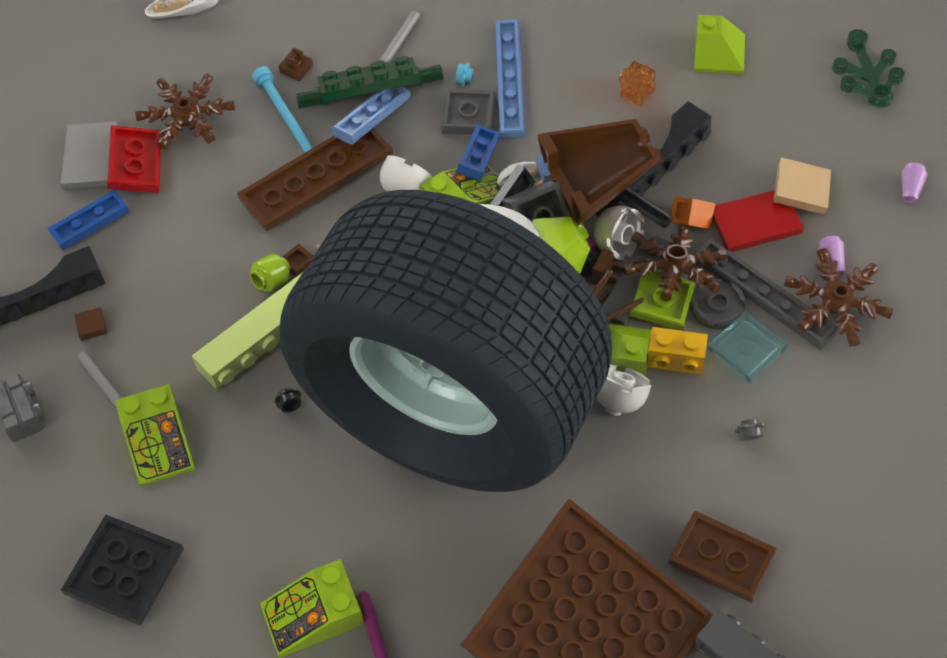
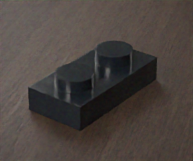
M517 164L490 205L504 207L501 200L533 187L535 180L524 166Z

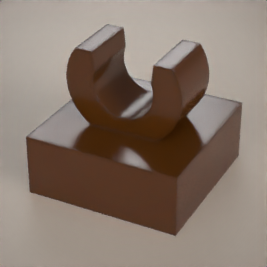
M293 47L278 67L280 73L301 81L313 66L312 58L303 55V51Z
M603 249L592 268V284L597 285L610 269L613 272L616 271L622 274L623 264L613 261L614 252ZM612 274L607 282L616 284L618 276Z

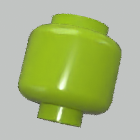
M270 253L252 264L250 280L256 289L270 293L289 281L290 265L285 258Z

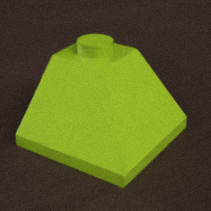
M698 15L694 72L744 74L745 33L723 16Z
M571 217L533 220V226L538 231L539 237L559 252L580 274L590 251L586 240L589 234L584 225H578Z
M609 324L612 340L611 364L617 365V371L625 372V369L629 368L645 376L652 330Z

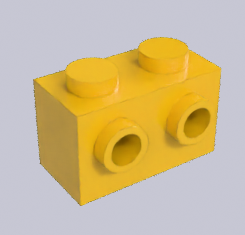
M652 327L647 368L703 375L708 334Z

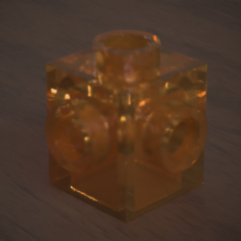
M633 61L628 68H624L619 76L620 97L639 106H642L648 97L653 94L657 85L655 82V70L636 61Z

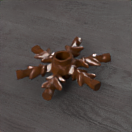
M209 73L204 74L200 84L193 82V91L188 90L190 97H181L182 91L177 92V84H173L170 87L164 78H160L156 82L157 86L162 90L158 95L166 98L164 102L173 103L172 107L166 109L161 105V109L149 106V111H135L137 121L149 118L148 123H152L161 118V121H164L168 116L173 117V121L164 124L167 127L158 133V135H164L157 142L161 149H166L171 138L178 139V130L183 131L181 125L185 127L190 126V131L194 129L195 138H198L201 134L209 144L215 141V136L209 131L214 129V126L206 124L207 120L198 118L199 115L203 112L208 116H211V112L223 115L222 110H235V102L232 100L222 103L223 99L219 98L212 103L208 100L203 105L198 104V100L206 98V95L203 94L212 90V87L208 85L212 82L213 76Z
M684 224L680 225L678 236L675 234L670 235L673 242H669L670 246L666 250L663 249L662 243L658 246L653 237L647 240L641 233L636 231L632 235L631 240L641 244L637 248L641 251L649 252V256H659V260L646 258L647 261L635 259L633 260L634 265H623L624 275H631L635 272H640V275L644 276L651 270L655 274L657 269H662L665 274L660 276L663 280L657 284V287L663 288L661 299L664 301L672 299L673 290H681L678 282H682L680 276L684 274L688 275L689 281L694 279L698 288H701L703 284L713 293H717L721 288V284L712 281L711 279L714 276L704 273V269L692 268V264L705 266L704 263L716 265V259L726 260L728 254L725 249L710 253V249L707 248L700 254L696 250L693 255H689L688 250L691 246L688 244L694 239L691 237L687 238L689 227Z
M826 248L819 249L817 255L821 263H815V266L823 273L819 276L827 281L825 287H820L815 279L812 284L803 275H800L801 281L786 276L784 286L798 289L795 293L796 295L810 293L809 298L818 295L823 301L821 305L811 304L815 309L803 310L802 313L807 317L801 320L797 327L801 332L807 331L814 323L818 328H821L823 317L829 320L828 312L839 314L840 316L835 322H841L839 334L842 335L846 332L849 346L860 345V340L855 331L862 332V329L853 321L858 318L849 313L850 308L857 307L861 315L865 311L873 319H877L876 314L890 319L893 313V308L878 305L881 302L880 299L866 301L867 296L860 299L854 296V290H865L862 285L874 283L869 277L878 272V267L876 264L870 263L862 272L858 267H855L853 278L849 274L847 275L848 283L838 282L837 278L841 274V272L835 273L838 261L830 262L828 250Z

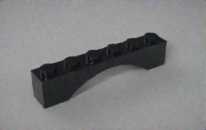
M687 101L671 117L669 136L663 147L659 150L662 161L653 166L631 184L629 188L643 196L651 186L655 187L666 172H671L684 156H689L700 141H705L712 131V116ZM615 197L599 210L596 215L599 217L603 211L610 207L619 205L629 206Z
M90 246L64 255L58 265L34 285L19 292L0 297V326L106 284Z

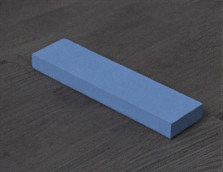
M397 87L376 92L331 128V135L350 145L354 144L410 99L411 91L403 87Z

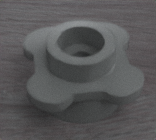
M758 419L743 420L741 425L735 429V433H739L740 440L758 439L763 437L762 430L766 425L765 423H758Z

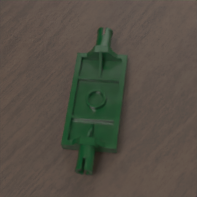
M401 56L391 62L376 61L366 67L352 66L342 72H324L322 76H317L319 83L317 90L297 93L296 98L299 109L319 104L323 106L328 105L329 101L412 84L416 87L422 85V83L442 80L444 78L440 64L419 69V67H416L413 57Z

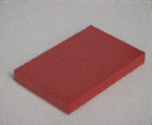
M110 126L107 189L159 194L161 148L157 145V142L161 138V135H158L161 130Z
M775 190L715 205L713 222L725 248L730 252L802 234L804 227L794 207L774 202Z

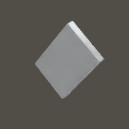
M117 121L67 125L61 186L63 189L107 186L110 126H118Z

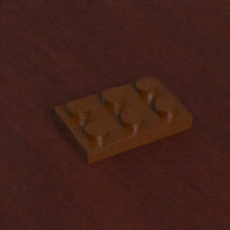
M694 511L669 558V564L752 603L776 554L777 548Z

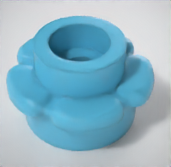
M459 63L455 83L462 84V87L472 81L474 69L470 68L469 63L466 65Z

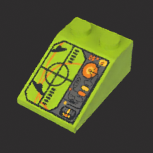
M488 165L481 181L468 178L456 172L457 168L440 172L421 185V189L424 191L443 193L477 204L489 205L502 188L497 184L499 176Z
M170 383L115 400L140 487L195 470L178 403Z
M341 559L311 570L260 603L279 658L365 625Z

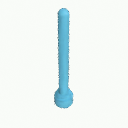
M266 66L257 68L252 73V79L255 84L266 90L303 151H309L313 146L273 85L274 76Z

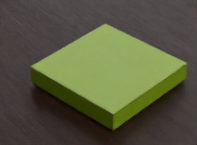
M651 270L646 275L641 276L634 301L639 298H644L645 301L631 309L629 316L682 331L695 282L681 278L682 282H678L681 290H673L672 299L664 301L661 299L663 288L657 287V284L663 280L660 276L665 273L656 271L653 274Z

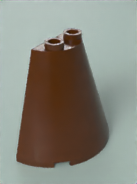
M636 119L537 135L543 161L548 164L549 178L551 181L559 183L570 217L579 224L590 219L653 166L662 161L658 147L648 144L650 136L645 127L641 128Z

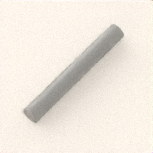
M417 11L410 13L379 61L386 63L392 60L419 19L420 14Z
M86 351L80 352L77 356L78 360L117 408L115 400L121 399L122 396Z

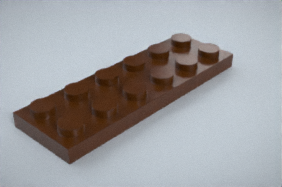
M374 128L352 145L332 136L237 193L238 198L267 232L384 161L388 155L392 156L393 149Z

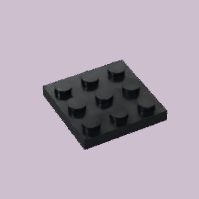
M105 514L61 591L64 595L141 626L184 548L180 543Z

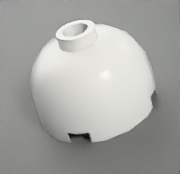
M388 155L380 171V183L385 191L422 190L421 185L431 179L432 175L414 163L413 166L405 164L406 159Z
M619 205L607 208L601 213L594 224V240L601 252L603 249L614 252V258L621 261L625 260L624 257L627 254L630 257L632 256L638 245L631 240L632 235L636 231L644 235V230L640 229V221L644 222L640 211Z
M610 364L608 376L596 399L605 407V411L611 415L620 416L621 413H631L638 410L644 405L651 388V385H649L650 380L641 373L626 368L625 372L617 371V365Z

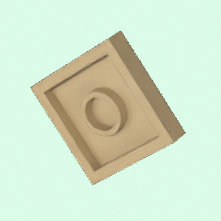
M781 157L777 168L774 202L825 215L829 202L831 170Z

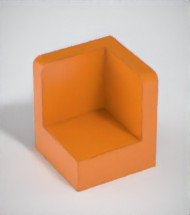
M674 197L671 214L673 219L671 223L710 229L715 203L692 198Z

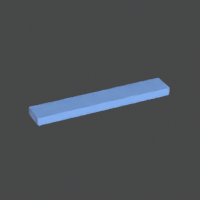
M519 19L495 21L500 139L525 137Z

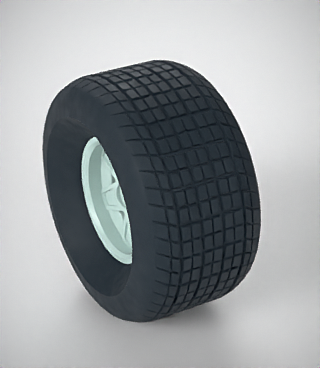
M424 190L383 192L368 197L347 210L331 228L288 294L282 309L279 326L282 353L292 375L308 397L342 429L382 456L418 474L456 487L484 492H510L529 488L540 483L566 459L606 381L612 355L610 327L601 303L584 278L559 252L527 228L494 210L460 197Z

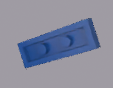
M477 124L456 172L468 178L481 181L500 133Z
M113 190L47 229L63 251L130 211L116 190Z

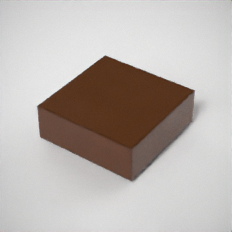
M298 243L283 258L290 265L289 272L297 277L303 273L313 255Z
M101 307L74 314L78 336L81 341L107 334Z

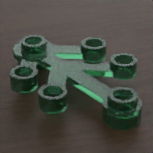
M854 29L848 34L847 46L856 53L862 68L849 63L845 58L839 57L833 61L832 70L840 75L849 73L867 81L869 86L856 82L852 76H844L840 82V90L844 93L855 91L866 96L872 106L886 108L893 102L892 89L896 84L902 83L905 73L903 69L894 67L890 69L885 83L881 84L879 78L887 66L895 63L896 52L892 49L883 50L879 61L873 67L865 48L868 34L861 29Z

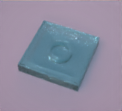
M746 311L708 344L709 351L749 383L787 349V343Z

